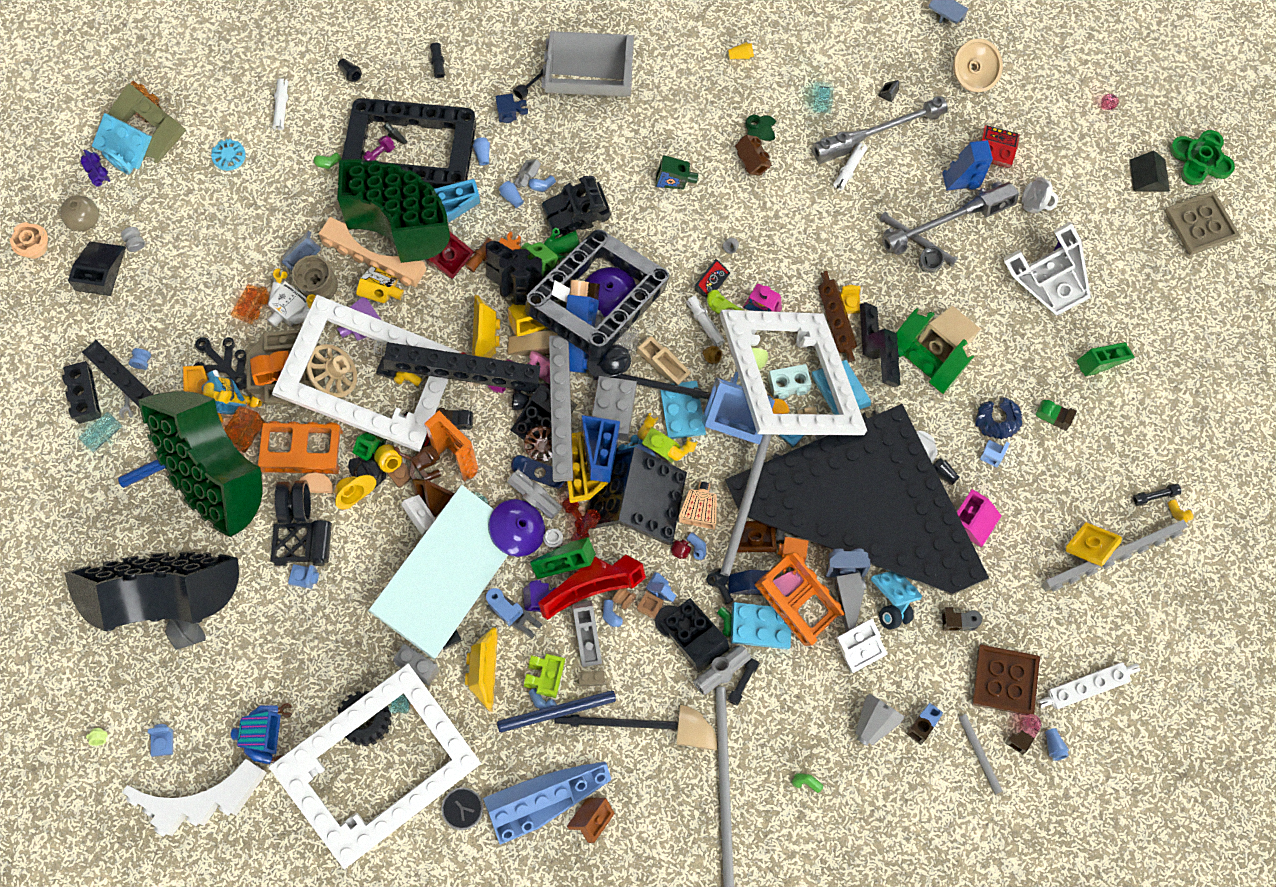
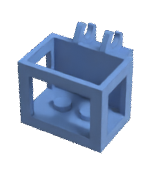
M738 372L734 373V377H731L730 382L716 377L701 419L704 427L760 445L763 434H757L743 387L737 384ZM767 394L771 408H773L775 400Z

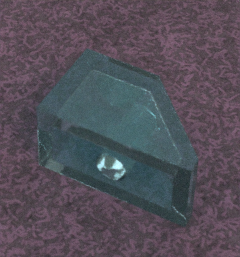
M815 81L813 112L831 113L834 90L832 83Z

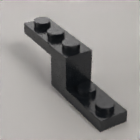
M863 302L859 304L863 355L871 359L881 358L882 383L898 387L901 383L897 333L885 328L879 330L878 308Z

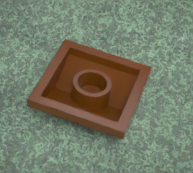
M746 521L737 553L777 552L775 528L761 524L758 521Z

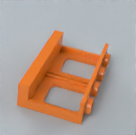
M440 411L436 412L424 423L431 445L438 455L449 448L455 454L462 480L465 482L467 479H472L478 472V465L471 441Z
M277 421L263 423L258 466L261 468V472L267 473L316 472L321 474H339L338 453L340 434H343V430L340 425L333 422L327 424H318L316 422L300 424L294 421L288 423ZM270 432L293 433L291 450L289 452H269ZM309 433H331L329 452L308 453Z
M796 552L788 553L754 585L804 646H812L817 641L816 637L837 616H843L845 613L842 611L841 604L830 596L828 588L817 580L815 572L804 564L803 557ZM788 564H791L802 577L803 582L788 597H785L774 584L773 579ZM816 595L827 608V614L811 628L799 615L798 609L809 598Z

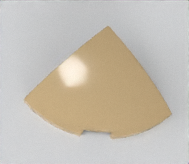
M680 705L676 745L717 751V739L713 727L708 724L700 712L691 707Z

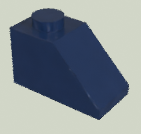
M747 570L730 574L728 576V591L730 595H762L754 584L769 570Z

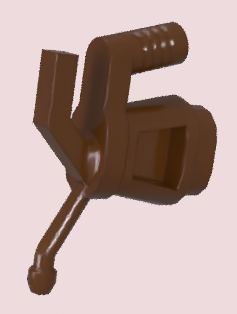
M432 445L423 447L420 452L412 457L400 452L398 447L394 448L400 456L411 461L409 476L412 481L417 479L414 474L415 469L423 480L430 481L441 477L439 469L430 473H426L424 470L435 465L440 459Z

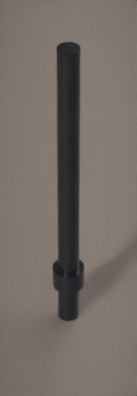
M626 374L610 377L637 381V385L684 394L698 400L700 398L708 400L711 393L702 391L701 388L694 387L692 389Z
M576 714L554 719V724H568L571 727L588 725L677 730V721L579 717L580 715Z

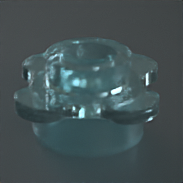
M405 694L392 701L389 708L392 714L397 712L406 714L409 712L410 703Z

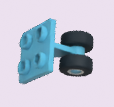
M890 571L872 576L871 581L892 602V605L884 606L879 612L881 625L888 630L898 628L902 621L905 625L910 623L914 618V612L909 603L921 600L922 598L917 588L906 578Z

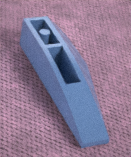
M599 762L541 775L484 797L483 800L499 844L501 845L541 828L610 782L611 777L607 763Z

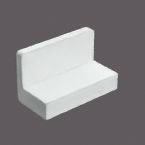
M420 495L405 499L401 504L421 535H424L435 521V517Z

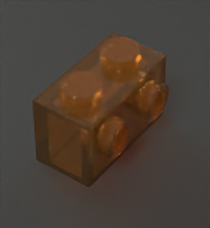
M239 406L224 430L236 449L246 453L262 429L265 421L258 412Z

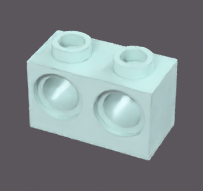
M806 364L769 371L768 380L773 398L785 399L792 394L801 396L810 391L812 384ZM800 379L804 383L799 384L795 380ZM781 382V383H783L785 386H784V387H779V386L777 385V383Z

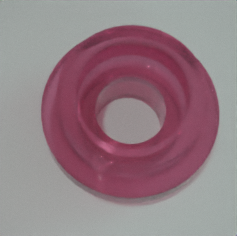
M1106 94L1101 99V107L1104 110H1112L1119 104V99L1114 94Z

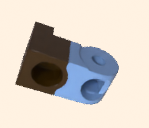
M929 703L906 734L922 745L943 712Z

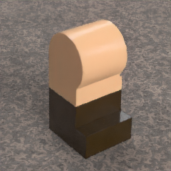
M570 280L571 289L569 295L586 296L598 300L600 284Z

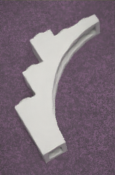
M245 759L236 771L224 781L207 791L192 796L179 798L155 797L144 794L128 785L122 793L128 796L126 800L132 805L137 806L140 804L144 807L142 812L153 818L150 823L155 826L153 829L155 832L163 837L166 834L173 836L185 818L195 826L198 823L205 826L217 808L228 816L230 813L237 816L267 772Z

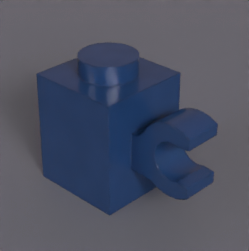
M513 93L495 96L499 123H511L517 120L516 112L521 115L528 114V108H521L527 106L526 100L514 102Z

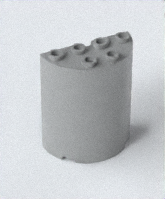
M550 31V37L546 38V49L548 51H545L544 61L547 64H543V75L545 77H542V88H545L546 93L631 96L634 35ZM557 74L623 79L624 81L552 78V76Z

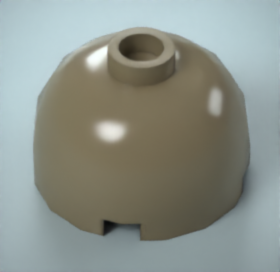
M75 195L63 202L60 213L67 228L72 231L83 232L93 228L98 222L99 209L90 198Z

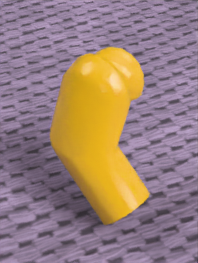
M398 371L394 377V381L399 385L405 380L410 381L417 387L423 380L414 373Z

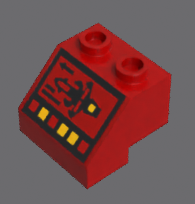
M985 125L980 141L988 140L993 158L991 164L1010 169L1016 155L1020 134Z

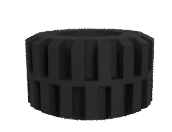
M357 691L354 696L352 694L348 695L349 699L341 702L343 706L342 708L338 707L337 712L340 714L369 691H364V693ZM385 706L375 714V720L370 727L355 729L345 738L358 746L360 744L363 746H369L370 743L373 745L377 744L376 741L378 739L382 740L384 739L383 735L385 733L388 734V726H391L392 723L389 707Z

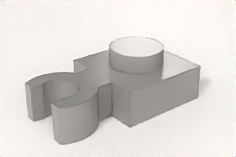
M537 159L525 161L518 172L519 177L514 181L517 188H520V186L525 188L529 178H533L538 173L541 163Z

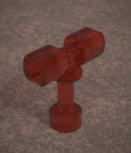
M569 498L565 499L562 503L566 513H572L576 520L574 522L576 530L571 537V542L589 538L588 531L590 528L596 527L601 518L600 514L596 510H587L585 515L582 516L578 510L579 503H570Z

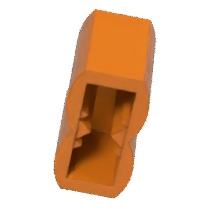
M278 351L270 355H259L250 359L255 385H267L278 381L289 357V352Z

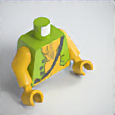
M648 413L637 433L638 438L643 441L642 445L670 463H673L674 460L679 461L689 452H694L698 441L692 442L691 437H688L685 445L680 446L673 439L653 428L658 421V417L654 419L650 416L651 413Z

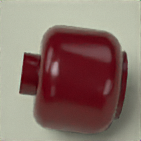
M684 539L681 541L675 540L670 548V552L679 559H686L691 552V547L688 546L689 542Z

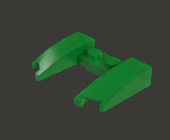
M916 308L896 332L898 354L900 358L904 355L930 377L929 383L944 394L959 378L974 358V355L967 357L963 346L968 343L963 339L944 363L917 341L935 314L928 312L927 317L917 314L919 308Z

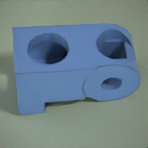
M492 588L487 592L486 600L488 605L508 626L524 613L518 603L512 606L505 599L500 589Z

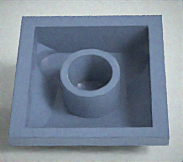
M833 549L828 554L825 577H836L859 572L861 577H865L870 569L868 553L864 552L863 549H853L852 551Z

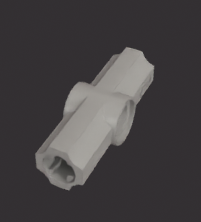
M517 470L509 478L508 483L519 491L526 501L539 508L550 519H553L561 511L563 506L548 495V492L542 486L533 482L522 471Z
M738 645L724 657L715 658L712 661V666L693 681L695 687L702 695H706L720 683L729 682L732 679L733 673L748 662L751 656L745 647Z

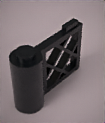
M315 520L312 523L274 524L270 562L274 563V566H287V563L313 562L314 566H324L325 563L329 562L332 523L325 520ZM301 528H307V535L300 540L296 533ZM279 529L289 530L290 534L283 540L278 537ZM294 536L299 542L290 550L286 543ZM303 545L306 548L305 557H297L294 552ZM282 546L289 551L283 557L276 558L277 551Z

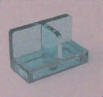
M106 412L78 439L94 453L106 441L112 445L113 442L109 438L123 426L109 412Z

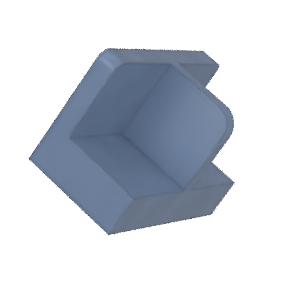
M932 0L928 6L941 15L939 23H942L945 18L955 24L958 22L962 23L968 11L967 7L955 0Z
M307 231L283 255L282 263L291 271L301 258L316 255L321 251V247L310 238V231Z

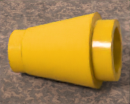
M745 42L728 49L730 59H750V57H754L752 43L747 44Z

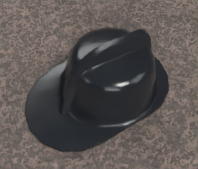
M613 345L600 358L589 356L587 368L596 378H599V376L613 377L629 369L631 355L625 347Z
M372 454L371 459L368 461L360 457L349 460L348 469L352 477L371 475L376 479L375 488L386 479V472L379 468L374 460V454Z

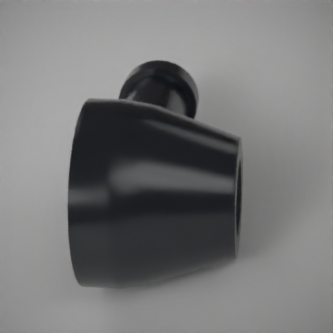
M513 389L512 410L524 409L529 402V396L521 393V390Z
M715 568L710 571L706 581L708 585L719 589L725 601L724 603L727 605L734 601L726 587L728 576L720 574L721 568Z

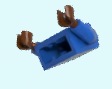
M285 703L281 707L277 705H260L251 711L248 716L240 719L239 728L231 730V738L237 740V746L244 748V753L253 761L270 764L283 756L273 757L272 754H276L281 719V715L278 713H281L285 718L291 717L292 713L283 712L285 708H292L289 703Z

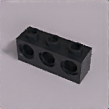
M86 361L63 367L64 374L62 379L68 389L65 394L71 405V408H69L70 417L75 419L78 424L102 418L91 366Z

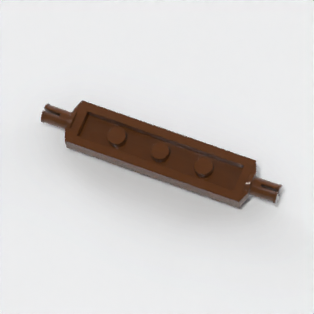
M823 271L820 273L823 283L818 286L837 350L839 353H845L848 363L856 360L853 350L857 347V343L838 283L835 279L830 280L828 271Z

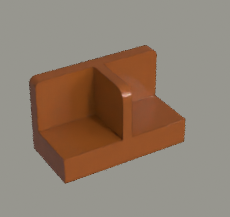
M587 798L570 820L567 828L569 830H581L588 843H595L615 813L606 798Z

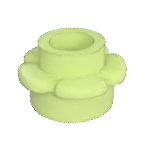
M101 728L92 729L90 734L86 735L89 745L92 746L105 744L106 737H108L107 732Z

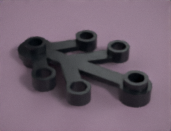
M201 337L197 339L195 343L197 350L200 353H206L217 365H205L203 362H197L194 366H204L206 373L217 370L218 373H226L229 377L223 378L232 379L239 390L247 387V375L244 373L247 354L244 350L240 349L235 352V358L238 361L236 372L231 368L233 349L236 345L232 338L227 337L223 340V346L225 347L224 360L211 348L212 344L208 338ZM205 342V345L200 346V343ZM228 342H232L230 346H226ZM240 354H244L242 358H238ZM238 378H242L240 382H236Z

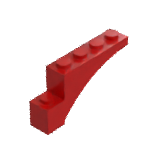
M625 554L613 565H610L595 556L590 566L580 568L538 602L542 617L549 620L568 606L596 594L623 588L633 589L646 578L643 563Z

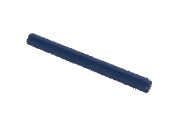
M611 690L497 721V728L502 733L610 704L616 701V695Z

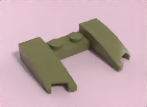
M129 83L119 95L108 114L127 123L137 112L152 124L157 130L152 135L143 161L146 157L154 158L155 163H158L185 133L186 129Z

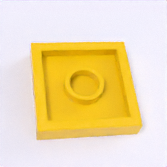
M1085 522L1067 544L1066 552L1102 567L1122 542V536Z

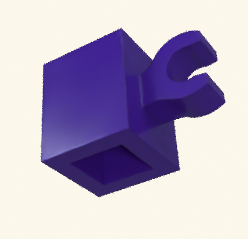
M540 580L530 581L523 588L524 609L530 612H541L538 602L555 588L549 590V583H542Z

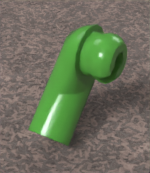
M337 152L330 157L317 155L314 157V163L318 167L329 169L342 158Z
M797 773L791 781L792 785L796 788H801L802 784H806L817 793L824 787L821 782L810 774Z

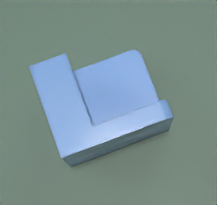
M989 440L980 460L998 467L1010 443L1006 441L1004 446Z

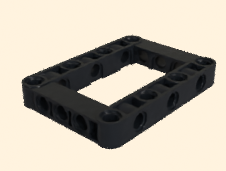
M358 98L353 102L342 160L362 159L363 155H365L366 139L368 140V126L373 122H389L391 125L398 126L415 125L421 126V128L441 130L442 128L455 129L449 168L392 164L400 166L403 170H410L420 177H424L422 180L426 183L428 182L434 189L468 180L473 150L472 145L476 131V117L472 109ZM379 162V163L385 164V165L388 164V162Z
M597 229L587 236L528 293L524 311L529 317L552 330L589 356L600 358L665 291L669 272L609 235L606 231ZM597 258H604L612 263L614 267H618L628 273V276L639 280L640 283L594 328L555 303L554 300L559 298L552 295L555 281L570 288V280L579 279Z

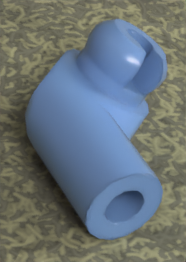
M692 532L686 540L694 545V558L703 560L706 556V543Z
M604 600V621L612 627H620L623 619L613 612V601Z

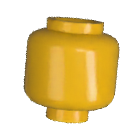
M390 444L380 446L374 454V460L379 468L387 473L394 472L402 464V456Z

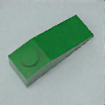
M1124 342L1090 349L1076 362L1086 377L1134 359L1135 356L1127 343Z
M587 537L570 542L530 561V565L537 579L590 566L596 553Z

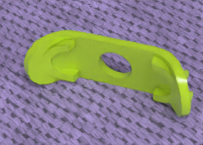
M714 289L709 292L707 303L715 313L720 315L721 310L729 308L744 311L725 299L718 290Z

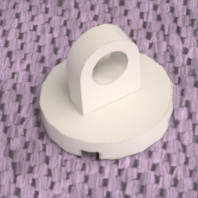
M1037 177L1034 179L1036 181L1030 182L1027 185L1022 196L1023 208L1030 213H1038L1043 209L1052 210L1058 203V196L1052 192L1051 182L1043 177Z

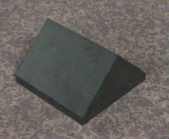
M1153 150L1130 159L1134 192L1170 191L1166 160Z

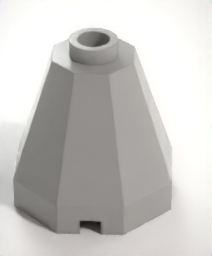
M869 693L864 701L856 729L857 740L866 746L869 743L874 745L897 727L904 719V716Z

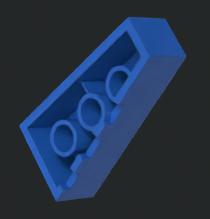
M568 295L566 310L595 327L599 300L586 296ZM569 342L570 372L586 373L589 355Z

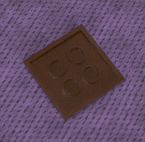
M980 644L978 646L971 705L1031 717L1034 716L1040 656Z

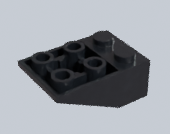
M90 241L74 262L68 282L78 292L111 296L126 247Z
M549 383L539 384L511 428V431L523 440L526 434L534 427L548 426L552 428L551 387ZM571 400V414L573 413V411L575 410L576 406L578 405V404H576V403H575L574 401H572V400ZM539 430L533 432L535 437L540 436ZM550 432V434L547 436L548 439H551V438H552V433H551V432Z
M691 598L659 621L671 640L698 673L709 666L715 658L722 656L730 650L727 638Z

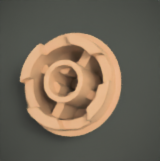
M24 222L14 228L10 243L16 254L36 259L47 251L48 236L45 229L40 225Z

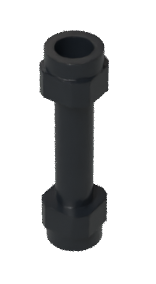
M1178 483L1171 484L1162 490L1147 494L1141 492L1133 495V500L1136 506H1142L1154 499L1170 496V498L1180 495L1182 490Z
M751 658L746 663V669L734 691H731L727 699L731 704L739 705L743 697L741 694L751 675L757 671L760 665L757 660Z

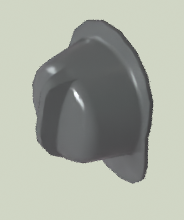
M172 619L167 623L165 633L175 650L206 641L204 631L198 623L192 624L187 621Z

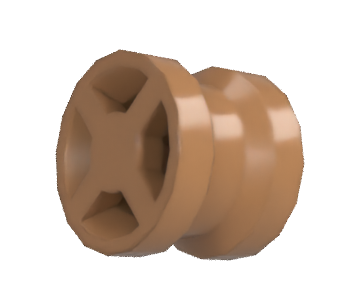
M623 588L617 591L612 601L619 603L625 611L634 602L637 595L629 592L628 588Z

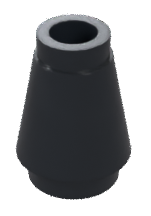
M345 58L339 60L338 67L348 81L356 82L361 78L362 73L358 66Z
M940 457L933 464L938 476L951 485L960 478L946 459L943 460Z

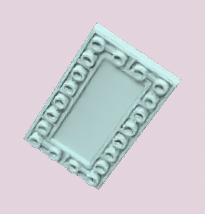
M463 485L458 488L368 610L432 659H435L508 556L495 546L489 535L488 522L494 509Z

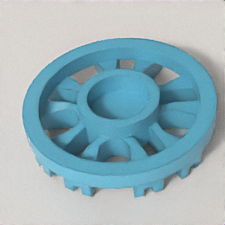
M231 139L221 140L215 148H212V161L221 170H234L240 167L246 158L245 149L238 141ZM229 162H233V163H234L233 166H229V167H228V163H229Z
M108 147L102 151V155L114 167L127 175L131 174L134 168L128 161L122 159L123 156Z

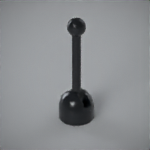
M543 69L527 85H517L513 89L514 95L523 100L528 95L527 88L543 75Z

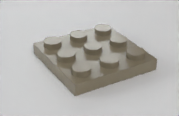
M1215 191L1166 207L1164 210L1189 256L1236 240L1240 236Z

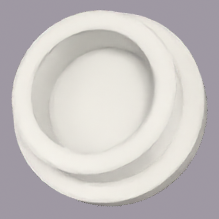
M554 528L547 530L543 537L544 543L550 548L559 547L563 542L561 531Z

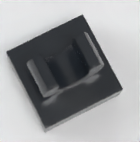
M382 356L376 374L394 380L398 371L384 369V356Z

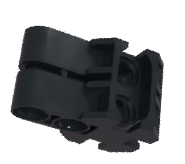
M594 176L579 178L581 183L575 186L571 183L566 184L560 194L542 203L541 206L551 234L554 228H558L560 231L559 235L564 236L577 229L585 230L594 227L592 223L597 220L603 223L610 218L612 213L601 184L599 182L596 183Z
M489 241L485 246L487 278L500 285V295L505 298L512 294L514 295V298L511 300L513 304L525 305L528 293L542 281V259L537 256L529 260L528 255H530V252L526 249L512 250L498 241Z

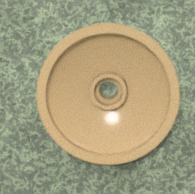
M972 39L965 42L957 50L953 61V70L957 81L963 88L971 92H984L994 87L999 81L1003 70V61L999 50L994 44L985 39Z

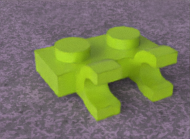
M546 654L545 659L531 655L528 669H542L540 678L526 674L524 687L537 688L536 694L556 698L566 658Z

